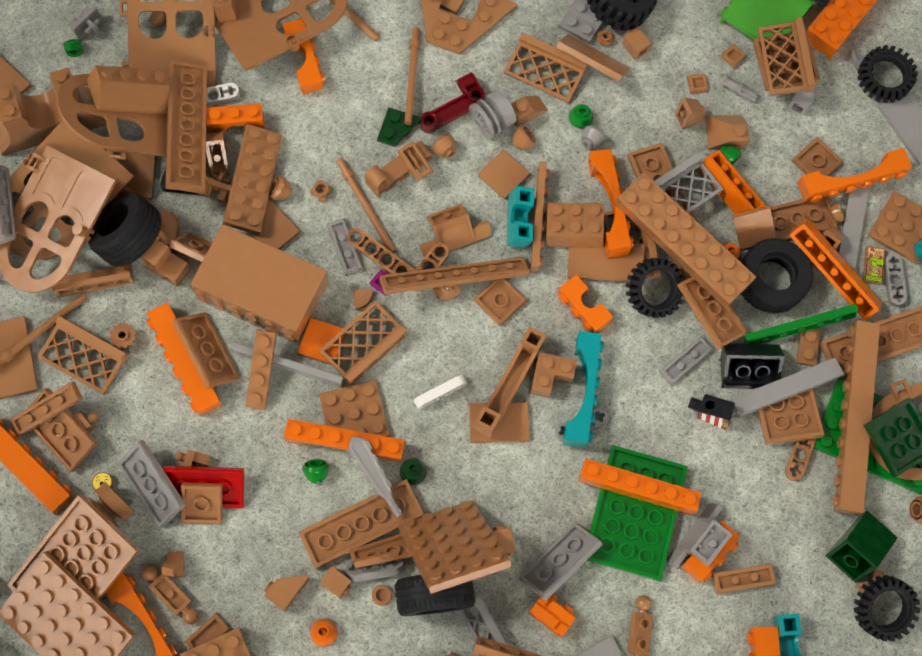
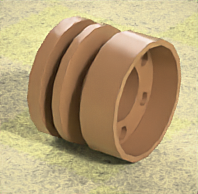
M106 482L95 490L99 497L97 502L90 497L87 498L117 528L119 527L115 521L117 516L126 521L135 512Z

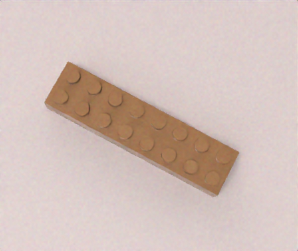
M644 172L617 198L615 205L725 308L755 280L756 276Z

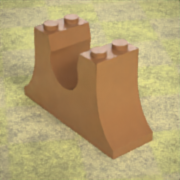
M69 67L50 72L52 88L40 95H23L20 93L19 88L13 84L0 87V151L2 156L40 145L62 121L57 108L56 98L63 82L73 76ZM82 86L73 91V98L78 103L95 105L90 88ZM82 113L77 114L78 121L88 130L107 125L104 117Z

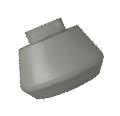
M593 125L584 128L581 137L584 147L596 149L605 143V135L599 128Z

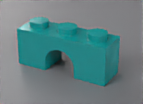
M516 186L509 193L507 246L524 249L533 242V224L528 223L529 212L534 206L533 188Z
M799 614L774 616V627L778 626L780 656H802L798 645L799 635H802Z

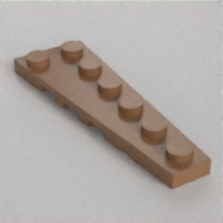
M401 534L349 550L355 568L412 557Z

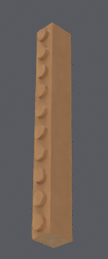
M859 320L848 329L850 344L847 345L846 355H848V362H846L844 368L847 376L843 383L845 397L841 403L843 418L839 422L841 437L838 438L837 447L840 450L835 463L836 467H838V472L834 478L836 493L832 497L834 512L854 516L864 512L870 436L863 425L872 420L880 324Z

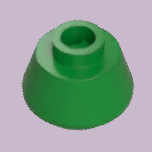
M577 105L569 112V121L577 128H585L593 122V112L587 105Z
M725 145L720 149L732 165L741 156V150L731 145L728 147Z
M322 459L309 460L302 467L307 480L314 484L323 482L329 470V464Z

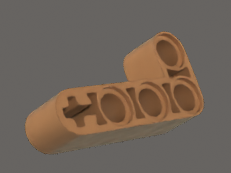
M422 141L415 143L426 161H430L433 157L432 152ZM409 148L411 153L414 155V157L422 167L423 164L416 155V153L413 151L412 148ZM404 151V154L406 155L414 169L417 170V168L415 167L407 153ZM397 156L381 169L378 165L370 168L365 174V183L376 197L379 198L381 197L380 194L384 191L387 192L396 186L395 183L407 178L410 175V171L401 157Z

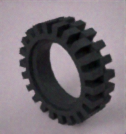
M884 45L882 49L881 46L875 50L872 49L865 56L859 66L857 79L858 81L861 80L859 83L860 87L865 86L863 90L865 94L868 91L871 92L868 97L872 99L875 95L877 96L875 101L879 102L883 98V103H887L889 100L891 103H894L896 100L899 101L905 97L917 81L918 71H915L917 66L916 64L912 65L914 62L913 58L907 59L910 54L907 52L904 55L901 54L903 49L899 48L896 52V46H891L888 49V45ZM880 61L892 62L902 72V83L893 88L882 86L873 77V65Z
M660 258L642 260L643 263L636 264L638 268H633L631 270L633 275H628L627 278L630 280V284L626 283V287L629 288V291H626V296H630V299H628L629 303L633 304V309L638 310V313L645 316L664 318L666 315H672V310L677 311L679 309L677 305L684 302L681 299L683 294L677 286L680 282L686 280L685 276H681L683 271L677 269L678 265L670 260ZM660 270L670 280V293L663 303L651 305L643 297L642 284L649 273Z
M883 575V578L876 576V581L873 579L868 580L869 586L862 585L861 588L865 590L863 593L860 591L857 593L861 598L854 601V604L858 605V607L854 608V612L858 614L855 616V619L860 622L858 625L865 632L878 640L886 642L887 640L895 641V638L900 640L903 638L901 633L905 635L910 633L907 627L914 629L915 625L911 623L912 620L918 622L919 617L914 614L920 613V608L916 607V605H920V600L916 599L918 595L913 591V588L902 580L888 575ZM886 591L897 592L902 601L900 615L891 624H876L872 617V605L875 599Z

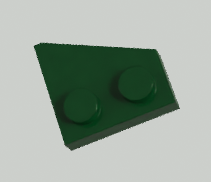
M388 107L377 142L395 147L417 124L421 123V117L412 115V124L405 125V112Z

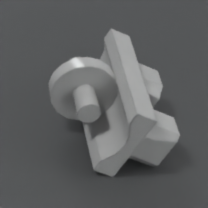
M95 6L91 8L86 7L82 10V17L79 20L73 19L69 23L71 30L81 42L92 32L98 34L100 32L98 26L105 20Z

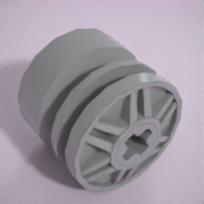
M499 90L486 95L485 101L480 99L477 101V104L473 103L469 106L473 122L487 139L494 137V134L500 133V127L507 129L517 121L512 105Z

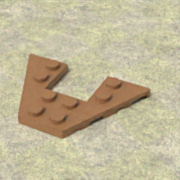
M421 0L426 43L460 55L509 12L515 9L517 3L509 0H480L474 19L470 21L439 9L442 0Z

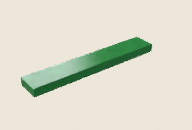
M856 304L745 334L744 344H763L853 319L857 315L858 307Z

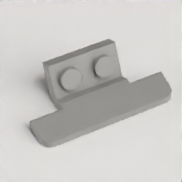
M710 504L706 507L667 558V563L677 569L688 554L695 556L707 567L711 564L733 535L714 520L723 509L720 505Z

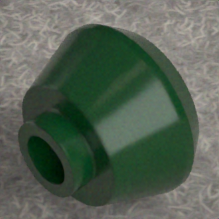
M417 458L405 460L400 467L402 480L407 479L410 485L419 484L426 477V466Z

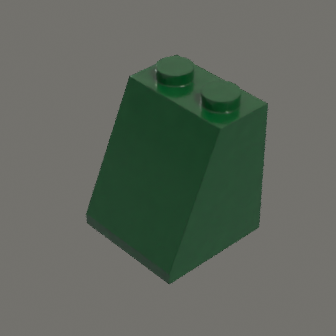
M866 511L854 521L825 556L852 581L857 583L880 565L898 537L871 513Z

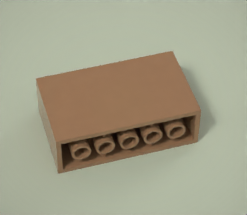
M222 225L190 285L193 293L197 296V300L203 303L209 301L218 310L224 311V309H227L236 318L249 319L248 322L254 326H259L260 324L265 326L267 331L283 334V338L290 342L294 340L299 342L329 280L327 270Z

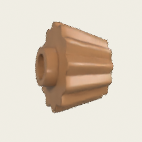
M119 323L118 326H113V330L110 331L111 336L109 339L112 341V345L117 346L118 349H127L136 340V332L133 330V326H129L127 323ZM126 334L124 338H120L121 335Z

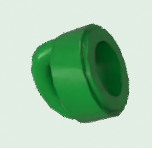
M71 39L63 43L64 50L68 56L78 57L83 53L80 39ZM76 49L79 50L78 52H75V53L70 52L71 50H76Z

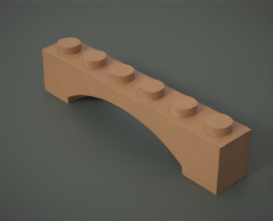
M532 327L528 328L499 384L475 420L473 430L488 438L492 437L542 349L547 335Z

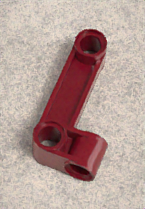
M472 72L455 80L463 95L422 114L421 129L423 132L433 133L440 127L469 113V106L473 103L477 104L478 101L472 97L477 96L484 100L485 92ZM431 121L433 124L427 125L425 122Z

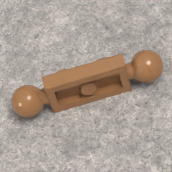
M148 564L143 567L141 575L145 580L153 582L148 587L175 616L182 612L185 623L195 624L199 620V612L195 608L188 607L192 601L168 576L162 574L158 576L156 566Z
M640 595L635 602L639 612L631 613L627 653H632L634 656H649L653 615L647 614V610L651 608L652 602L648 596Z

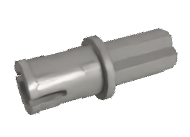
M727 77L722 86L736 93V96L741 95L752 102L758 97L756 91L744 86L745 83L741 84L730 77Z

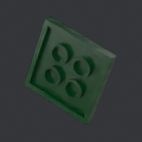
M911 398L903 400L863 425L892 477L899 476L922 461V417Z

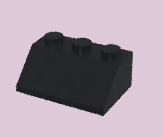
M728 344L723 347L720 357L722 388L754 389L780 380L784 362V354L780 345Z

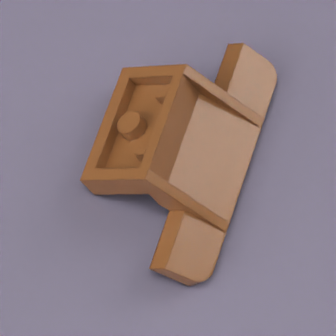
M459 204L426 216L436 239L421 244L419 247L424 257L437 243L445 244L448 247V252L489 237L491 235L490 224L486 220L471 225L468 213ZM439 248L434 253L436 256L444 254L445 251Z

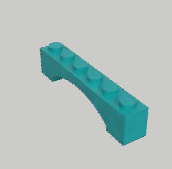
M585 331L578 332L574 355L579 357L583 366L585 394L577 415L572 421L566 422L562 443L564 446L586 449L588 443L592 442L593 432L590 431V425H594L595 413H592L593 406L596 407L598 397L594 393L595 388L599 387L600 377H597V370L600 371L602 359H599V353H602L604 348V341H601L602 334Z

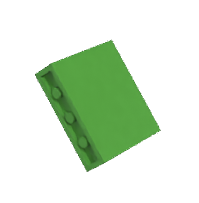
M731 0V5L725 7L720 13L721 20L719 23L722 24L725 20L754 40L759 38L758 28L795 22L796 18H804L815 1ZM791 28L783 29L780 34L792 33ZM771 32L763 33V37L775 36Z

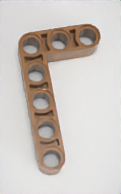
M353 228L347 235L349 244L389 274L397 273V269L400 267L406 268L407 272L424 270L423 267L427 263L432 264L434 268H440L448 257V247L443 243H437L415 270L361 229ZM353 234H360L362 236L359 242H353L351 237ZM369 245H375L377 250L371 254L366 251V248ZM443 249L445 255L437 257L434 253L435 250ZM384 256L392 258V262L389 265H384L381 262Z

